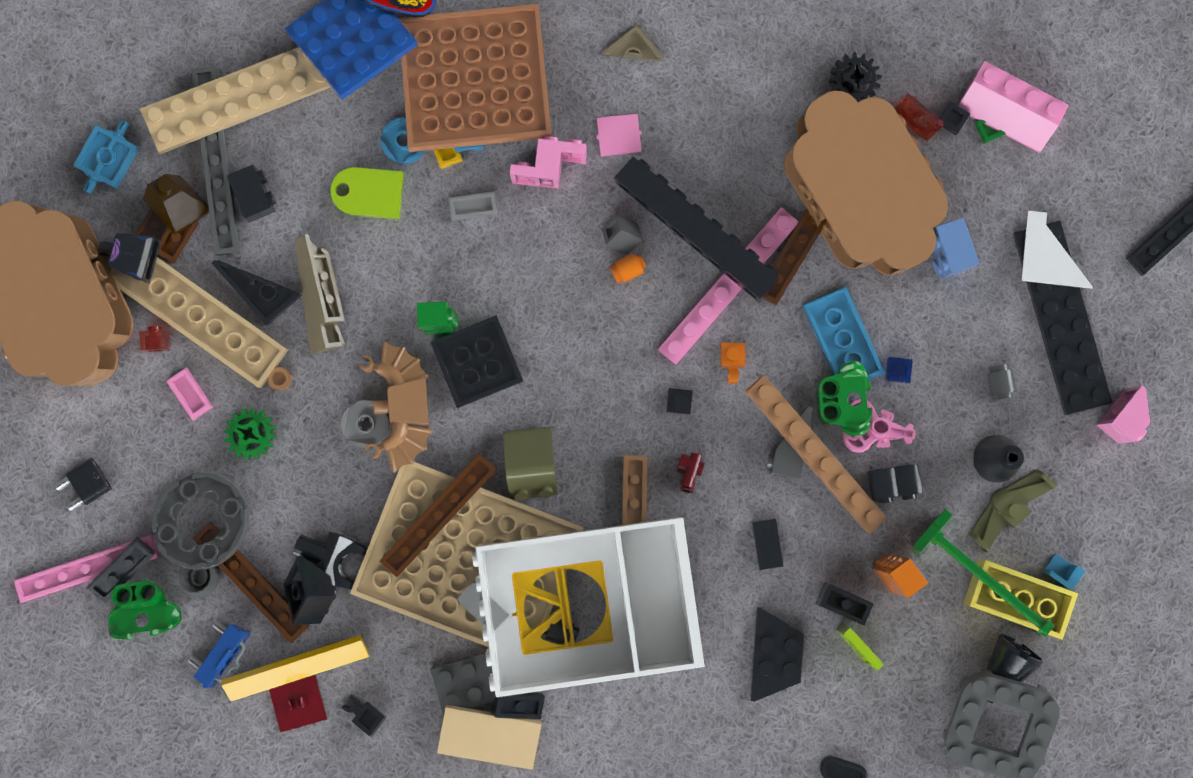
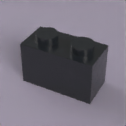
M252 164L227 175L245 220L250 223L276 212L273 206L276 204L273 193L266 190L264 184L268 181L262 169L258 170Z
M824 582L815 604L864 626L874 603Z

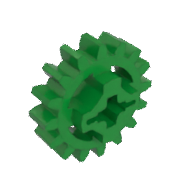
M251 408L249 413L246 409H241V416L233 413L232 415L235 420H227L226 422L230 429L223 430L224 433L229 434V437L224 442L232 444L228 450H237L236 457H241L244 454L245 460H250L252 455L255 459H260V452L268 455L269 453L266 448H274L275 445L271 442V439L277 438V435L272 434V431L277 426L269 424L273 420L272 417L264 418L265 412L260 411L257 414L255 408ZM253 418L248 424H241L245 419ZM262 426L265 428V436H263L261 430ZM242 429H244V430H252V433H253L258 439H256V438H249V435L246 434V432L243 431ZM236 432L238 433L239 442L236 440ZM252 444H260L258 448L248 450Z

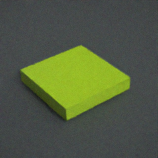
M841 624L837 628V632L868 666L879 670L884 665L850 627Z

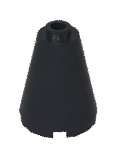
M1002 435L986 437L979 442L974 450V468L981 477L990 482L1001 483L1010 480L1016 475L1024 462L1022 450L1011 439Z
M1001 633L995 644L987 670H991L994 675L1024 682L1041 666L1043 661L1024 644L1021 646L1014 642L1016 639Z

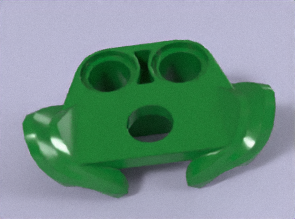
M851 361L843 364L838 374L823 379L816 388L817 415L819 420L824 424L839 425L843 432L853 436L866 434L872 417V408H867L866 390H871V384L862 363ZM824 383H830L833 386L834 393L832 395H827L823 392L822 387ZM856 392L860 395L861 402L858 406L849 404L848 395L850 393ZM825 407H832L835 410V417L833 419L825 417Z
M145 580L120 584L111 592V600L116 605L115 609L108 615L109 636L114 639L131 640L132 634L150 632V636H155L171 630L179 625L182 620L179 607L172 602H168L163 589L151 581ZM153 588V595L146 599L147 590ZM129 591L128 600L122 602L123 594ZM140 614L148 616V623L144 627H138L136 624V618Z

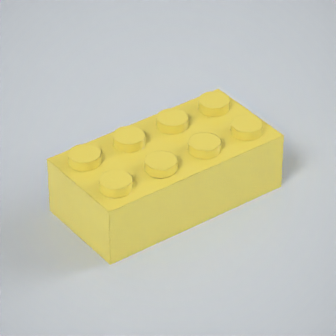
M978 559L977 565L1031 610L1045 621L1048 619L1052 620L1051 623L1055 626L1048 635L1063 640L1078 593L988 560ZM973 574L963 602L964 605L1027 628L1039 630L1038 627Z

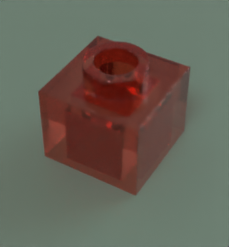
M161 326L147 327V331H139L140 351H170V333L162 330Z

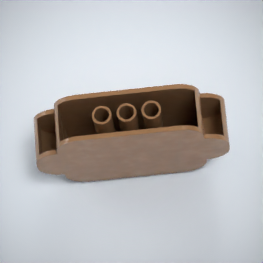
M831 91L814 100L797 121L796 136L798 140L785 155L784 170L804 206L810 212V216L815 220L817 228L821 221L826 218L827 222L823 225L820 233L837 261L850 269H862L872 264L880 273L892 276L901 274L927 260L932 255L936 245L933 227L937 226L945 218L948 210V200L942 189L943 184L941 180L934 176L930 169L931 164L928 158L924 155L922 156L918 149V142L907 131L906 122L902 115L897 114L894 107L884 99L871 97L858 103L853 96L843 91Z
M11 201L0 206V343L3 347L2 354L9 361L12 368L21 375L48 377L52 382L62 386H95L114 374L118 366L117 348L124 345L130 339L134 328L133 317L111 268L107 264V259L98 253L100 245L91 225L80 217L20 201Z

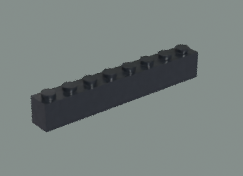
M633 156L614 177L616 184L760 303L778 283V271L768 263L765 266L758 260L760 257L755 251L750 248L746 250L742 247L738 237L732 233L729 235L722 230L723 226L716 219L712 218L710 220L704 215L705 211L696 203L690 204L686 200L687 196L678 188L673 190L667 185L669 182L664 176L659 173L655 175L650 171L651 167L643 159L638 161Z

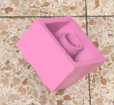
M1137 386L1125 389L1096 426L1117 443L1140 441L1146 435V428L1150 424L1146 388L1144 386Z

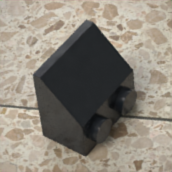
M297 556L283 584L293 625L321 624L324 616L329 611L330 605L336 599V587L332 584L330 575L303 556Z

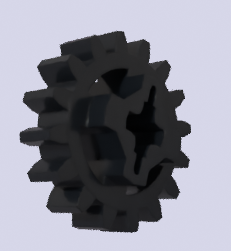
M853 52L851 58L845 54L842 57L843 62L837 60L835 63L837 68H832L830 71L832 75H835V77L829 79V83H835L831 91L846 92L853 96L858 103L860 99H867L868 96L874 97L876 93L873 89L878 90L881 86L876 82L882 78V75L876 74L880 67H873L871 65L874 61L873 58L869 61L865 60V53L860 58L857 57L856 52ZM849 65V72L841 74L842 69ZM853 74H855L856 78H860L857 84L854 79H851ZM870 83L868 89L861 93L862 85ZM843 86H846L850 92L846 91Z

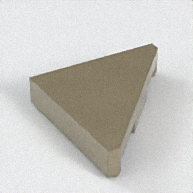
M637 24L603 50L606 56L662 61L664 59Z

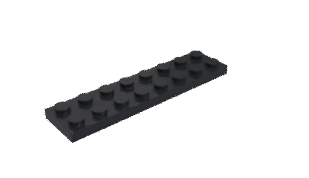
M1061 220L1046 224L1071 257ZM1026 229L1013 233L1022 268ZM1026 281L1064 416L1113 403L1080 287Z

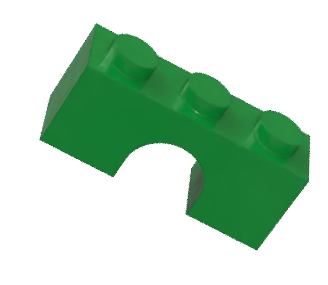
M446 301L417 303L418 328L423 330L425 335L451 334L454 332V328H458V314L455 310L453 311V307L451 308Z

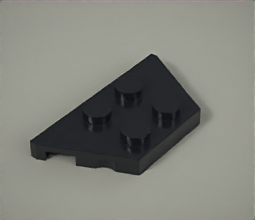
M757 607L750 695V701L753 702L801 683L804 634L760 607Z

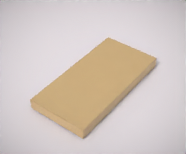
M446 704L437 753L533 770L542 721L495 718L492 712Z

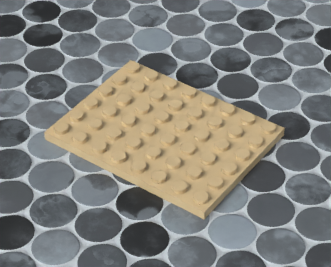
M414 462L413 465H403L399 468L350 594L489 647V642H484L483 624L457 601L458 597L474 581L476 582L475 577L479 575V568L473 565L472 552L476 551L478 545L582 531L583 527L480 488L408 567L396 577L379 561L456 479L453 476ZM554 571L544 574L533 584L537 588L558 595ZM526 595L524 614L531 629L550 616L553 604L531 595Z

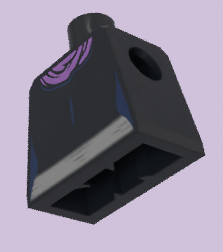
M117 233L113 243L106 241L100 243L98 253L99 255L109 257L107 263L109 267L150 284L161 240L154 236Z

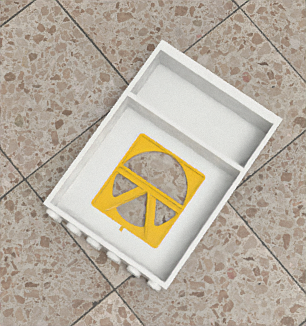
M683 517L478 545L476 551L472 552L473 565L479 568V575L475 577L477 592L482 591L483 598L479 602L480 616H485L486 624H483L482 627L484 642H489V649H486L487 651L485 652L487 667L492 666L493 672L489 676L490 691H495L496 697L705 667ZM565 569L578 570L591 576L601 587L606 600V611L601 625L591 636L575 643L574 633L572 632L573 626ZM554 571L556 574L558 596L533 585L534 582L544 574ZM526 595H531L560 608L535 628L531 629L524 614ZM489 597L495 600L509 614L495 631ZM562 619L564 644H554L541 638V635L549 629L551 623L556 624ZM566 628L570 631L569 643L567 642Z

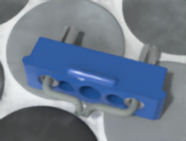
M218 620L214 622L215 624L212 627L220 632L222 636L205 661H200L194 655L188 659V663L198 669L194 678L203 684V688L214 687L218 681L225 679L231 670H238L240 667L238 660L245 651L244 643L250 636L249 630H243L236 624H230L226 627ZM236 656V658H235V665H236V666H231V667L228 668V666L230 665V663L232 662V660H233L234 657Z

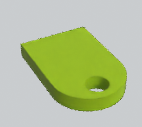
M358 167L344 169L332 181L331 198L338 209L349 215L400 220L404 172ZM342 184L348 185L349 193L346 196L337 195L338 186Z

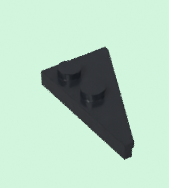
M219 260L212 262L214 267L267 326L302 296L297 291L268 281Z

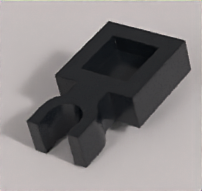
M350 695L349 698L355 703L354 707L350 709L347 705H343L341 708L348 713L355 714L356 716L351 722L369 737H372L387 717L370 702H366L362 706L356 696Z

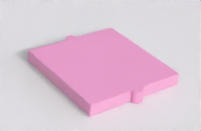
M638 114L597 118L598 135L596 139L599 140L601 157L642 152L640 141L642 131L639 130Z

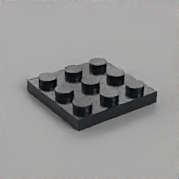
M497 315L430 342L457 408L524 382Z

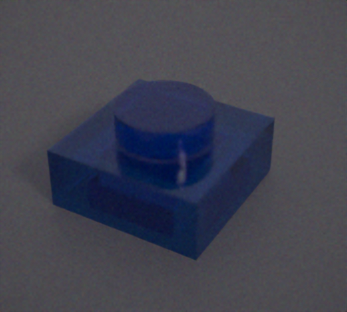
M887 357L885 381L909 384L911 382L913 359Z

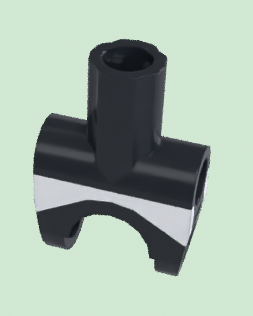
M329 531L325 543L300 535L294 546L293 555L303 556L308 561L316 563L318 568L331 576L334 586L352 590L355 581L350 580L343 573L341 562L349 554L365 556L368 548L351 538Z

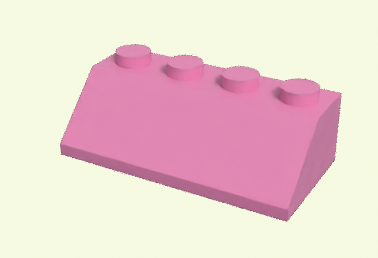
M986 61L976 70L958 104L959 107L970 113L969 117L977 121H986L985 125L998 132L1001 129L1006 132L1005 135L1038 153L1042 151L1059 126L1069 106Z

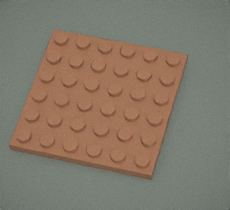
M539 4L431 14L424 17L398 18L418 44V46L401 57L409 152L544 139L545 136H552Z

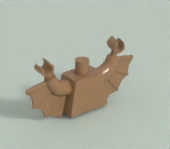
M383 341L381 363L379 365L375 364L370 356L364 355L362 358L370 363L368 366H359L366 373L374 370L376 374L386 378L389 385L387 388L388 399L373 400L374 414L389 413V422L392 428L390 435L382 440L381 444H368L365 450H370L373 447L376 448V453L369 457L372 459L379 458L381 452L386 450L392 472L395 473L403 465H413L415 457L422 451L427 450L426 441L433 432L432 429H429L425 380L428 378V374L422 370L420 359L409 355L404 346L394 347Z

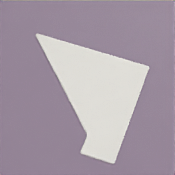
M1028 211L1022 281L1092 289L1093 286L1047 227V213Z

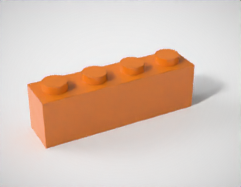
M884 554L874 561L876 565L871 568L888 592L905 598L911 597L928 584L910 558L892 554L887 556V554Z

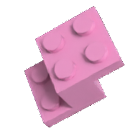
M552 136L538 139L535 167H531V164L527 162H517V165L511 164L510 177L512 183L559 189L562 161L586 164V144H582V141L577 139H568V142L558 141V138Z

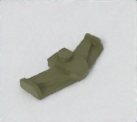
M1036 470L1011 485L999 489L991 497L989 504L969 535L985 552H988L1006 522L1012 528H1015L1032 512L1025 504L1057 486L1045 473Z

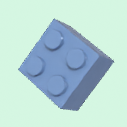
M964 218L933 229L936 236V245L932 253L935 259L933 261V268L937 275L940 274L941 279L968 271L980 264Z

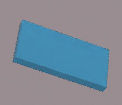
M846 286L802 305L833 375L838 374L843 364L851 361L862 363L869 379L885 373Z

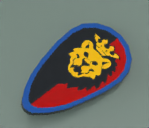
M361 0L373 7L409 17L429 15L436 5V0Z

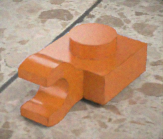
M721 343V367H728V384H737L739 382L738 368L745 367V343Z

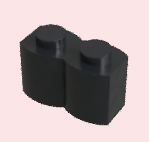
M918 464L868 470L871 496L874 500L878 499V503L893 502V497L902 496V500L916 499V494L922 493Z

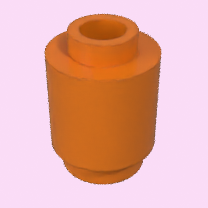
M633 252L614 261V264L609 267L618 284L620 282L625 283L644 274L643 269L646 268V264L641 254L636 256Z

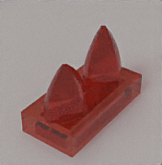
M909 93L894 107L897 114L902 115L906 125L926 142L944 124L941 119L918 101L917 96L910 95Z

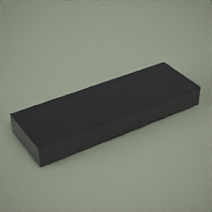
M136 537L88 584L87 589L106 603L111 598L112 590L117 585L125 584L154 556L155 551L139 537Z

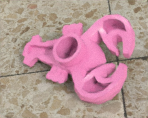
M861 399L853 401L850 405L858 406ZM867 401V408H872V417L869 430L864 434L865 439L862 435L851 437L842 432L844 444L855 453L867 451L875 441H878L876 445L878 448L890 447V440L904 439L906 444H911L916 435V431L913 429L914 425L909 423L904 428L893 423L894 414L892 412L882 409L881 417H878L874 406L869 401Z

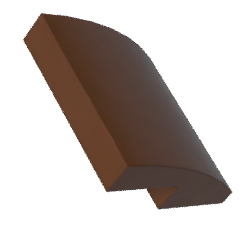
M150 208L135 235L154 236L160 239L161 245L158 254L175 264L199 223L194 222L174 234Z

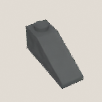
M806 407L799 415L809 427L813 407ZM783 437L773 450V454L768 455L766 468H770L769 474L800 479L804 460Z

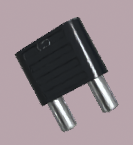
M93 458L88 459L66 473L67 477L55 484L58 491L72 484L78 494V498L67 504V507H70V511L83 504L88 505L112 490L111 485Z

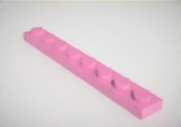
M781 207L745 249L748 250L750 248L755 251L760 257L758 260L764 264L799 222ZM723 274L660 346L658 351L676 366L742 288Z

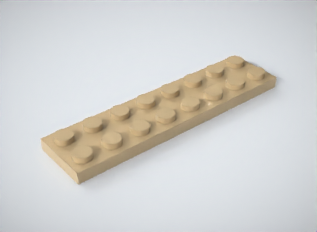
M298 47L140 108V111L159 154H163L326 90L331 86Z
M158 257L150 284L113 268L111 270L120 290L260 389L267 381L273 369L278 366L288 352L287 348Z

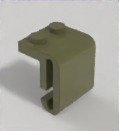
M551 426L503 431L505 471L510 499L523 501L528 498H549L558 495Z

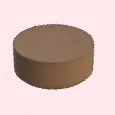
M275 367L268 376L267 382L272 389L283 391L291 385L292 375L284 367Z

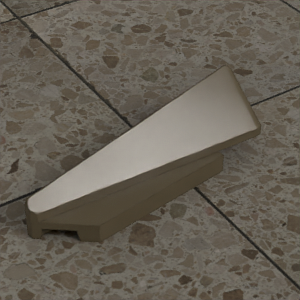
M304 234L295 240V249L311 354H317L345 346L337 323L345 321L329 252L323 247H316L310 241V236Z

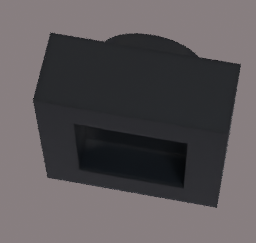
M950 101L936 123L957 135L970 116V113Z
M669 388L666 412L690 415L693 390Z

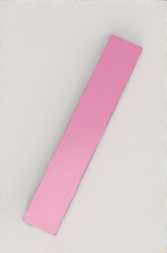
M149 535L140 538L155 551L154 556L149 561L160 558L154 536ZM131 542L13 580L20 603L93 580Z

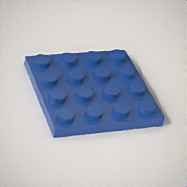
M324 0L285 27L287 34L341 100L418 46L416 39L394 13L373 7L361 0Z

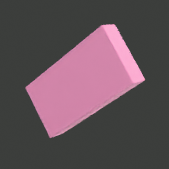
M184 368L166 380L192 420L197 419L213 408V405L188 368Z

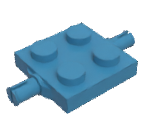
M121 119L115 132L95 125L73 165L89 177L82 190L92 194L98 182L118 189L140 149L123 137L130 126L129 123Z

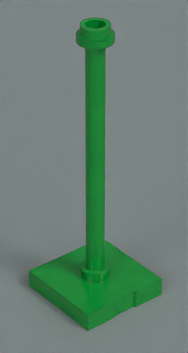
M944 509L913 545L912 552L920 557L931 543L935 546L938 544L1038 627L1037 633L1039 635L1042 634L1046 637L1055 626L1051 623L1052 620L1048 619L1045 621L943 537L945 534L942 531L950 523L953 516Z

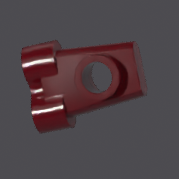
M692 452L690 456L681 455L677 469L678 473L684 474L680 483L681 491L693 493L696 476L702 475L705 465L704 462H701L702 455Z

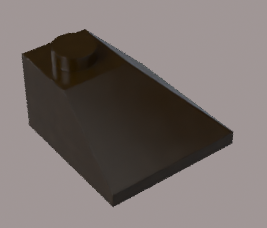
M164 174L147 184L143 201L174 234L209 214V207L205 201L179 175Z

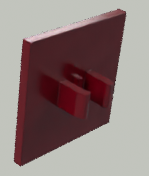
M316 675L269 689L280 733L327 720Z

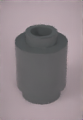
M1009 364L989 367L990 373H988L992 396L997 395L998 400L1013 397L1012 392L1017 390L1013 371L1009 369Z

